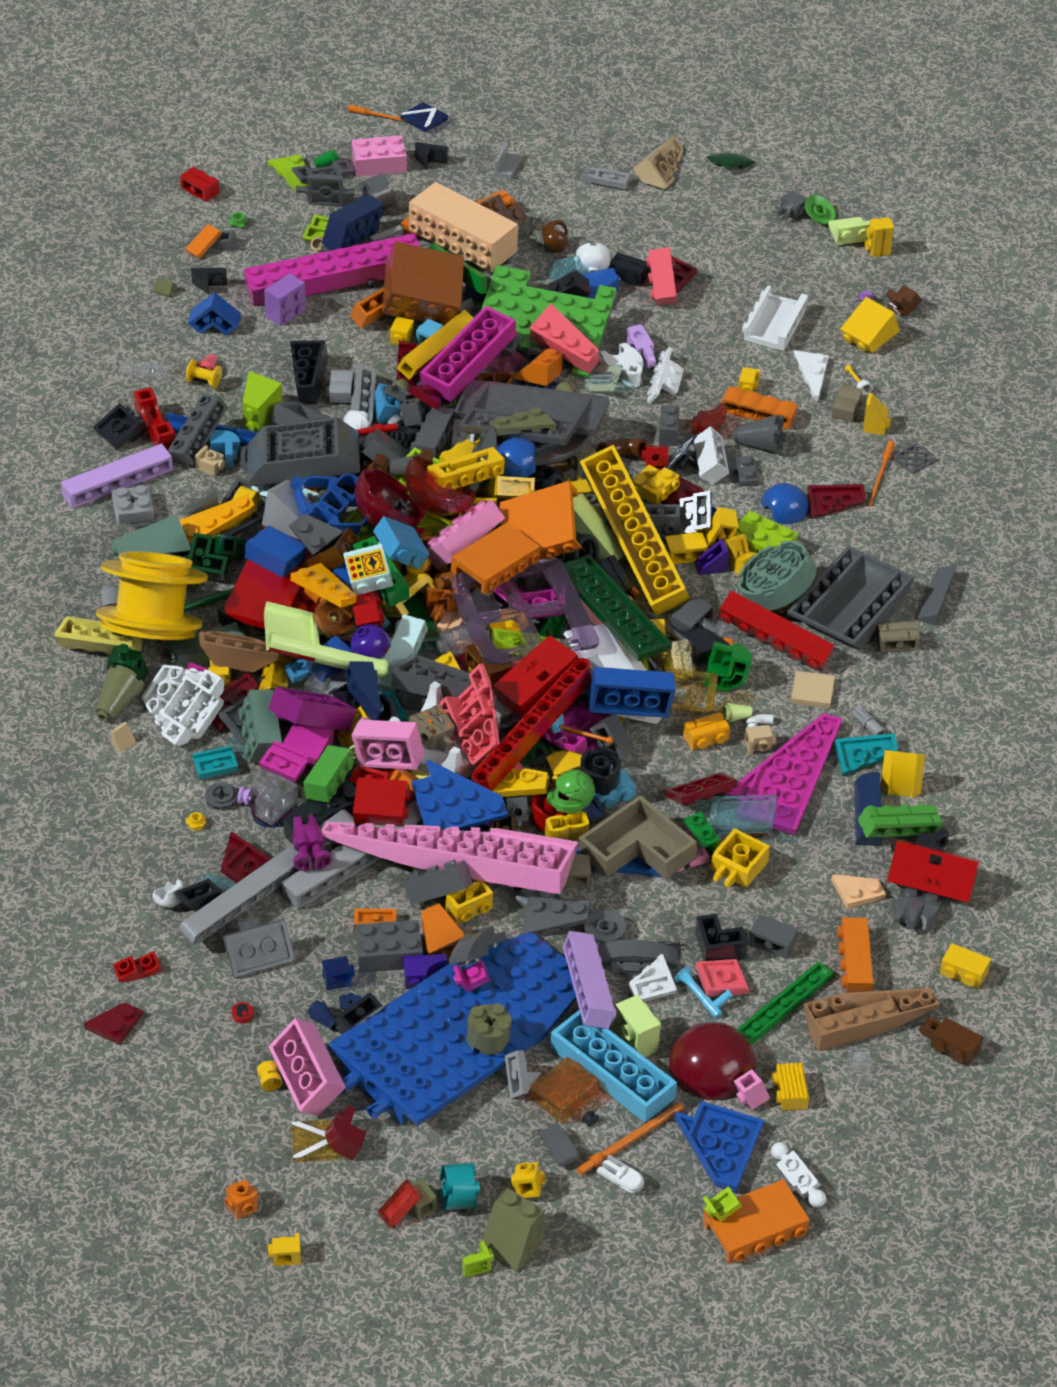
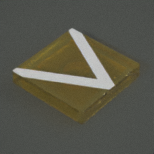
M332 1120L292 1122L293 1162L338 1160V1153L329 1146L325 1137L326 1128Z

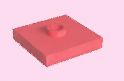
M737 959L696 962L695 968L707 997L721 996L727 989L732 995L748 994L749 987Z

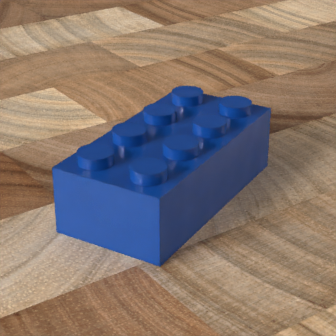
M594 667L587 694L589 712L668 718L676 690L674 673Z

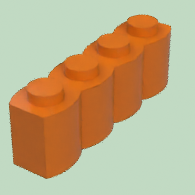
M728 387L721 400L722 412L739 415L742 418L760 420L773 415L783 416V429H790L797 416L798 405L793 402L780 401L775 397L762 396L752 391L746 392L738 387Z

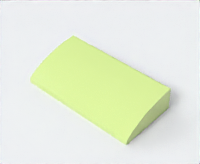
M581 493L578 497H574L575 530L578 533L589 534L596 538L599 545L598 559L601 560L615 555L619 561L626 556L616 535L585 496Z

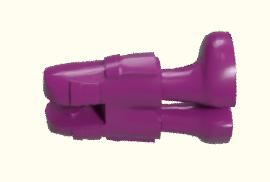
M308 815V824L304 825L300 816L294 817L292 839L295 850L299 852L293 858L295 868L301 871L311 870L312 861L308 849H311L313 852V862L316 870L329 866L332 862V854L327 850L321 849L325 841L316 817Z

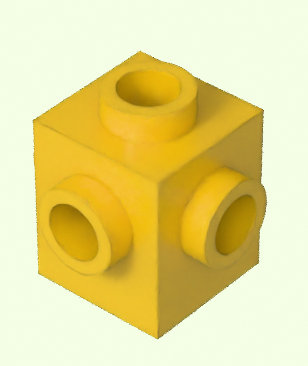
M525 1162L516 1164L515 1173L511 1175L512 1186L515 1187L516 1193L524 1198L540 1197L542 1184H545L544 1171H540L539 1163Z

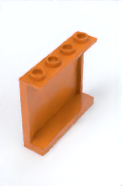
M566 481L500 502V511L505 519L501 521V526L508 522L540 546L538 562L581 549V545L576 540L573 498L578 497L577 489L570 481Z

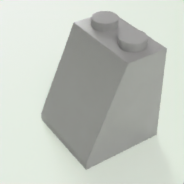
M285 480L268 490L262 525L266 527L270 525L298 539L289 528V525L302 516L294 497L296 490L290 487L291 481ZM305 496L307 503H313L307 496Z

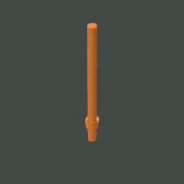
M678 1102L601 1153L593 1154L587 1162L576 1168L578 1174L582 1176L592 1168L597 1169L607 1159L609 1154L613 1156L673 1117L676 1112H681L684 1109L683 1105Z

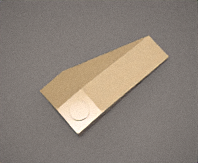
M672 136L633 167L635 174L643 183L663 189L667 188L674 181L672 175L677 172L676 163L681 159L683 148L676 137Z

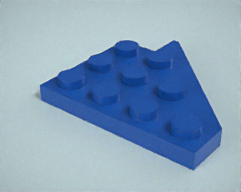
M430 760L426 761L430 776L411 781L423 824L426 826H440V830H445L452 826L463 830L508 817L501 795Z
M704 1101L700 1102L694 1117L676 1112V1123L714 1186L722 1189L729 1186L736 1193L763 1128L764 1120Z

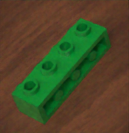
M373 536L353 544V551L378 545L379 543ZM385 552L391 570L393 586L377 591L381 601H385L391 607L410 599L409 584Z

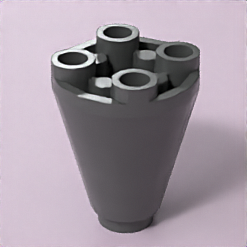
M773 415L734 428V441L764 450L782 452L783 443H786V432H783L782 428L784 426V417Z

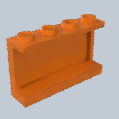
M507 522L453 555L451 571L454 574H458L461 571L467 573L481 584V593L485 595L502 583L507 582L516 574L523 572L524 569L536 564L540 557V546Z
M784 1179L737 1197L742 1207L722 1222L715 1216L711 1218L705 1210L703 1211L702 1223L706 1230L712 1229L726 1252L728 1264L741 1262L747 1256L753 1254H761L770 1247L781 1246L786 1241L795 1237L801 1238L808 1233L810 1219Z

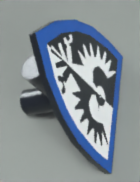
M697 435L687 440L675 450L668 461L667 469H670L679 459L680 461L676 467L680 470L684 468L687 462L693 467L698 465L697 459L687 451Z

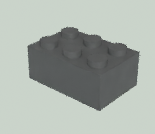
M419 920L355 924L359 973L404 970L403 956L423 955Z

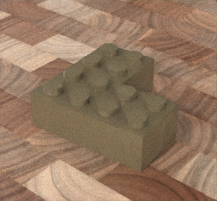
M640 795L580 836L579 854H590V864L606 877L639 856L667 879L697 858V841Z

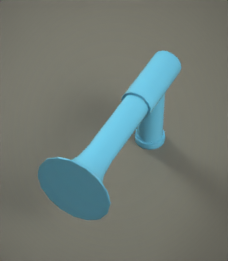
M691 966L680 970L675 976L674 981L684 982L701 1000L715 1019L719 1018L722 1015L719 1007L733 997L730 991L727 989L715 1001H712L692 978Z

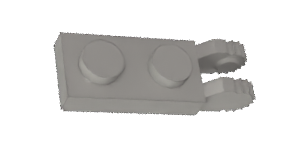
M587 167L584 169L580 179L583 183L587 184L594 183L626 189L630 181V174Z

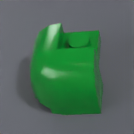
M714 642L707 664L704 687L731 691V689L737 688L742 684L744 685L752 661L751 652L746 647L734 642L733 646Z

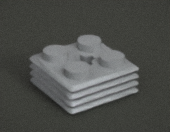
M149 486L120 487L111 491L117 524L154 519Z

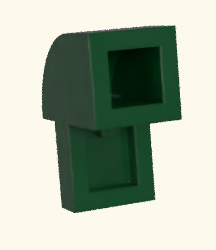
M223 534L213 535L211 554L245 560V545L247 541Z

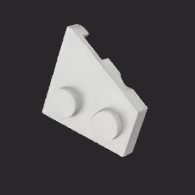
M663 954L659 955L650 966L648 965L644 968L642 973L634 977L628 985L632 996L638 995L645 1002L676 994L677 991Z

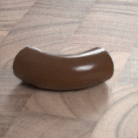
M641 438L613 439L598 444L597 452L614 445L620 457H641V450H645V445H648V442Z

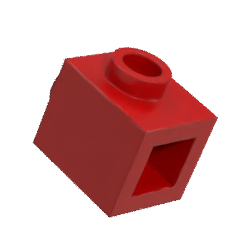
M645 445V450H641V461H644L645 466H668V446Z

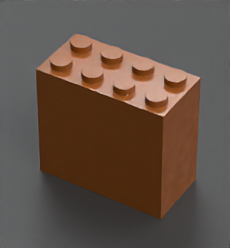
M395 241L386 260L382 313L420 322L430 319L443 326L458 315L461 309L464 256Z

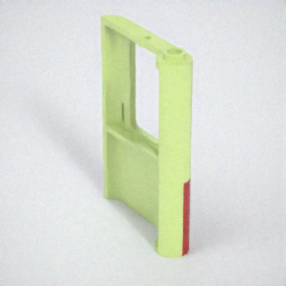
M266 602L264 610L266 651L344 670L347 669L350 661L373 662L378 678H383L384 675L388 674L389 664H387L386 659H376L320 645L319 634L325 635V633L314 622L312 618L314 613ZM351 622V629L345 635L338 638L351 641L353 634L358 629L356 623Z

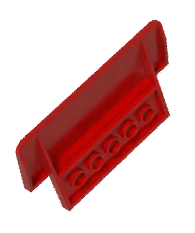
M248 559L224 606V610L229 616L245 624L265 629L264 610L266 602L315 613L318 605L304 593V587L291 581V573L304 568L301 564L282 578Z

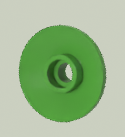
M811 195L806 199L805 209L814 221L827 225L829 221L835 219V210L827 199L819 195Z

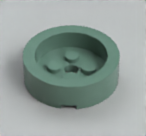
M783 541L780 546L774 548L768 546L754 555L740 571V581L737 582V585L745 598L771 611L786 606L800 597L814 581L817 567L802 543Z

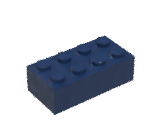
M367 194L331 213L321 244L331 250L351 247L373 234L375 235L379 230V222L384 214L383 208L385 203Z

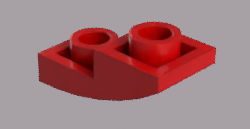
M155 951L136 960L131 955L112 964L119 982H128L163 971Z

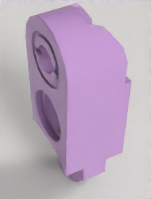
M641 324L628 327L626 343L639 352L646 368L655 367L654 344Z

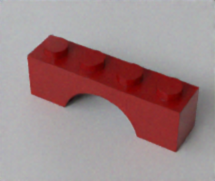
M152 388L134 391L135 410L138 416L146 423L144 427L154 446L162 444L168 451L175 440V432L169 421H163L157 398Z

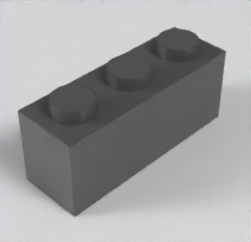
M456 859L445 862L442 867H438V865L428 867L426 872L421 873L420 870L408 874L409 877L402 882L411 905L465 890L473 884L465 861L456 862Z

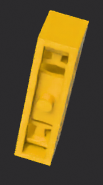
M494 447L427 466L426 482L437 494L503 475L505 459ZM487 455V460H485L481 456ZM449 466L450 469H449V468H446V471H445V472L441 469V468H444V467Z

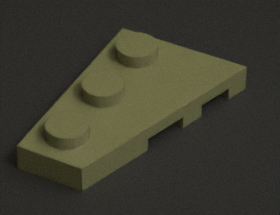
M532 408L529 411L517 412L510 416L498 417L495 420L489 421V427L491 425L495 427L497 436L520 434L522 430L539 432L540 428H549L550 431L556 430V423L541 408Z

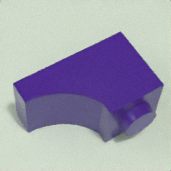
M446 954L403 956L405 989L413 988L447 965Z

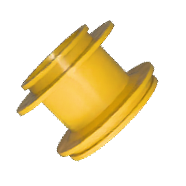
M126 551L119 554L120 560H108L101 563L103 571L120 576L117 606H105L96 610V616L101 619L100 626L102 628L123 635L160 640H184L196 636V630L202 627L203 622L197 617L184 613L187 584L206 582L208 575L200 570L191 568L193 563L191 560L164 553Z

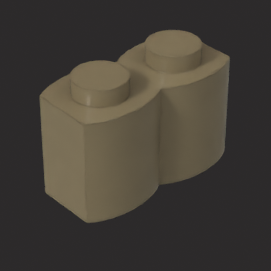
M841 384L832 407V417L851 422L854 421L855 417H859L861 408L859 406H863L865 400L863 389Z

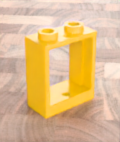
M505 476L490 478L486 486V498L508 500L534 492L535 478Z

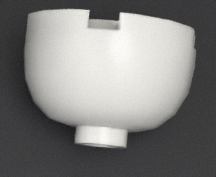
M590 243L580 246L576 251L575 257L577 268L582 274L608 269L611 260L609 249L599 243H596V246H590Z

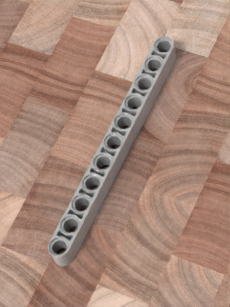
M343 809L322 823L319 829L321 830L326 822L354 823V818L347 810ZM324 837L325 844L321 849L331 851L340 843ZM292 844L184 920L179 927V931L192 944H199L280 887L281 882L286 877L300 871L295 868L293 858L299 852L295 850ZM308 849V853L310 854L311 861L313 863V852L311 849Z

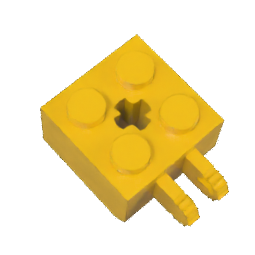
M734 828L714 851L712 856L711 870L715 872L714 881L719 882L723 877H726L725 887L730 888L735 882L747 888L767 865L770 846Z

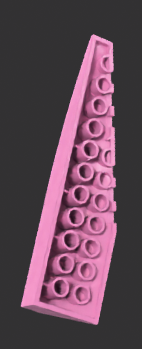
M326 822L321 829L322 836L400 864L426 870V868L433 865L442 867L445 862L456 859V862L464 860L471 879L485 881L489 884L497 883L507 885L508 887L526 888L530 891H544L549 894H560L563 890L578 847L577 841L499 828H490V832L480 831V828L471 827V831L459 830V827L452 826L445 830H440V826L405 825L404 828H395V824H386L385 827H374L373 823L355 826L354 823Z

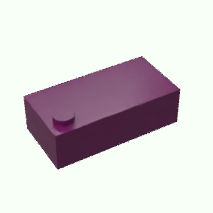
M277 686L268 708L275 713V717L283 720L287 719L295 724L350 731L357 712L356 708L328 694Z

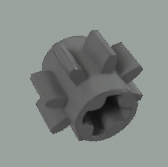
M402 497L400 501L395 502L392 500V507L399 511L403 507L404 510H401V513L409 516V513H413V510L408 508L411 505L409 501L404 503Z

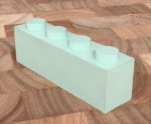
M403 614L401 620L397 621L394 637L390 638L391 647L385 656L382 657L389 664L388 674L384 675L383 678H377V686L380 687L381 691L393 692L395 696L399 697V690L391 688L392 667L417 655L428 630L425 620Z

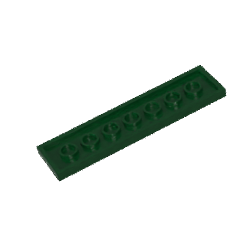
M589 554L556 565V573L637 661L672 649L670 640Z

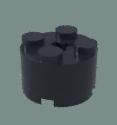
M598 747L592 751L589 749L581 756L580 770L593 779L595 793L606 796L616 789L620 783L621 760L617 752L608 747Z

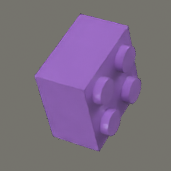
M289 273L264 289L265 316L279 326L289 322L292 318L306 310L305 282Z

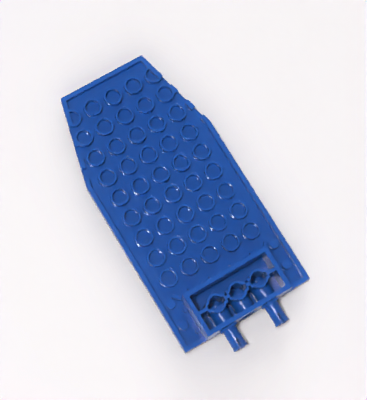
M534 933L521 934L500 942L498 947L488 950L489 955L481 957L490 981L470 992H467L462 986L458 987L453 978L455 975L453 967L458 965V963H449L384 1006L383 1010L367 1021L354 1026L328 1043V1050L343 1062L342 1074L345 1077L342 1078V1081L346 1088L342 1093H346L352 1087L357 1086L374 1101L373 1104L366 1108L367 1114L372 1116V1119H376L386 1111L401 1125L410 1119L419 1126L506 1065L504 1055L518 1050L526 1052L548 1035L552 1026L554 1027L559 1022L562 1014L566 1013L573 1001L577 1000L566 958ZM477 962L471 963L470 965L459 966V967H460L462 970H464V969H466V968L472 966L473 964H475V963H477ZM499 1003L505 1007V1010L512 1019L510 1042L500 1053L493 1055L482 1054L480 1050L475 1047L472 1049L467 1043L468 1016L471 1008L474 1006Z

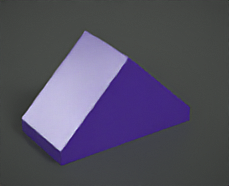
M723 538L695 560L699 575L727 572L729 552Z

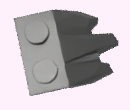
M902 887L894 909L893 923L904 922L906 929L914 930L916 926H920L925 931L932 929L936 923L943 898L938 897L934 893H923L914 888Z

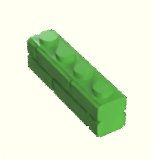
M923 803L916 806L903 804L898 807H892L891 805L874 807L871 805L864 808L858 817V822L861 828H863L866 838L916 836L922 832L930 835L934 831L937 832L943 823L940 815H937L938 811L935 805H925Z

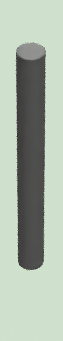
M649 609L644 611V614L648 615L649 619H661ZM665 622V632L686 649H691L693 643Z

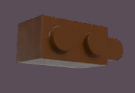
M928 1017L925 1020V1025H921L919 1028V1032L923 1036L931 1039L930 1047L934 1048L938 1053H943L953 1058L957 1063H962L966 1066L970 1065L982 1047L983 1036L946 1017L942 1022Z

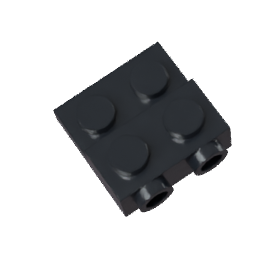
M119 403L92 428L117 451L129 439L134 442L146 431L144 427L146 423L140 416L135 417V413L128 406L125 408Z

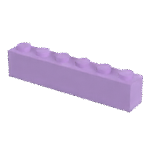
M162 444L156 445L61 481L62 496L71 508H75L112 493V490L120 487L127 488L173 470L172 456Z
M569 931L563 950L583 1024L585 1026L609 1029L611 1021L615 1020L616 1008L613 1006V997L610 995L609 983L605 978V969H603L601 964L602 958L598 953V944H596L593 934Z

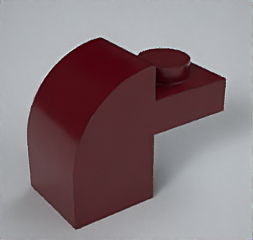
M347 1105L344 1111H339L328 1125L325 1137L327 1143L335 1152L353 1161L362 1148L366 1131L351 1125L356 1108Z

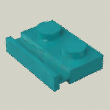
M232 746L192 754V760L199 780L239 772Z

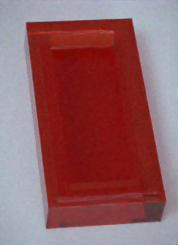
M406 1179L377 1212L386 1225L393 1229L420 1200L422 1195L413 1183Z

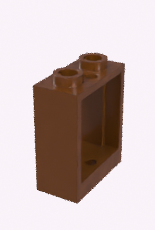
M350 528L342 531L343 534L315 556H312L309 552L301 565L307 568L322 563L328 570H331L345 563L343 553L353 551V544L360 541L356 534Z

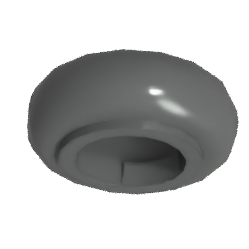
M537 346L529 347L526 350L527 359L531 361L542 353L544 349Z

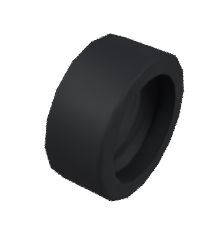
M576 533L577 542L580 545L584 542V556L589 554L597 562L599 545L596 538L589 534ZM579 549L571 553H564L566 562L579 558Z

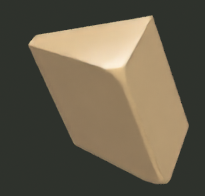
M123 722L110 732L111 744L120 752L125 751L136 742L127 722Z

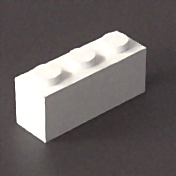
M710 426L697 435L694 440V450L697 455L696 461L699 466V476L702 480L713 485L728 475L729 469L722 435Z

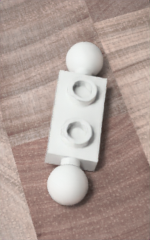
M775 1143L771 1148V1154L775 1159L781 1160L776 1164L803 1199L809 1195L808 1200L813 1207H822L826 1203V1195L823 1191L817 1189L821 1184L794 1150L789 1153L788 1146L785 1143Z

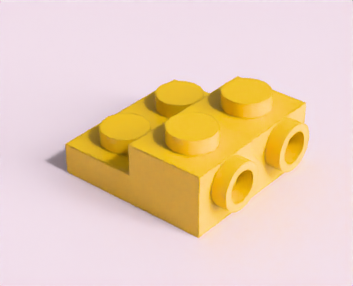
M648 465L632 479V482L641 498L652 504H659L670 493L678 489L680 475L666 467L660 471Z

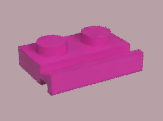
M274 740L271 748L269 747L259 765L265 770L296 783L306 768V764L310 762V756Z

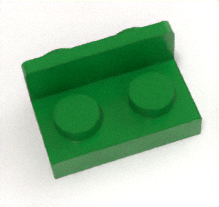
M702 811L685 817L684 823L700 848H705L713 856L714 851L720 845V839Z

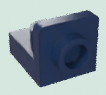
M595 794L591 803L581 810V812H586L589 825L607 815L606 810Z

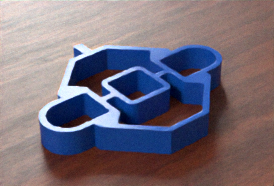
M346 473L342 474L339 478L332 476H307L303 480L297 475L293 478L290 487L296 490L294 497L302 515H313L341 531L350 528L354 534H359L368 523L362 514L363 521L361 523H340L338 520L346 511L347 506L357 507L355 493L352 495L339 486L346 484L355 489L357 476ZM305 487H325L327 489L318 504L307 503L302 490ZM326 500L330 501L331 503H333V504H335L336 506H338L340 509L337 510L336 508H334V507H332L331 505L327 504L325 501H326Z

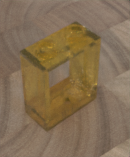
M670 667V672L674 673V680L675 674L709 679L705 708L672 703L671 709L713 714L718 674Z

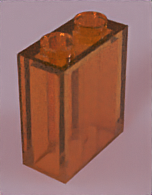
M566 1057L531 1085L530 1099L562 1124L599 1094V1080L594 1074H590L583 1069L580 1063Z

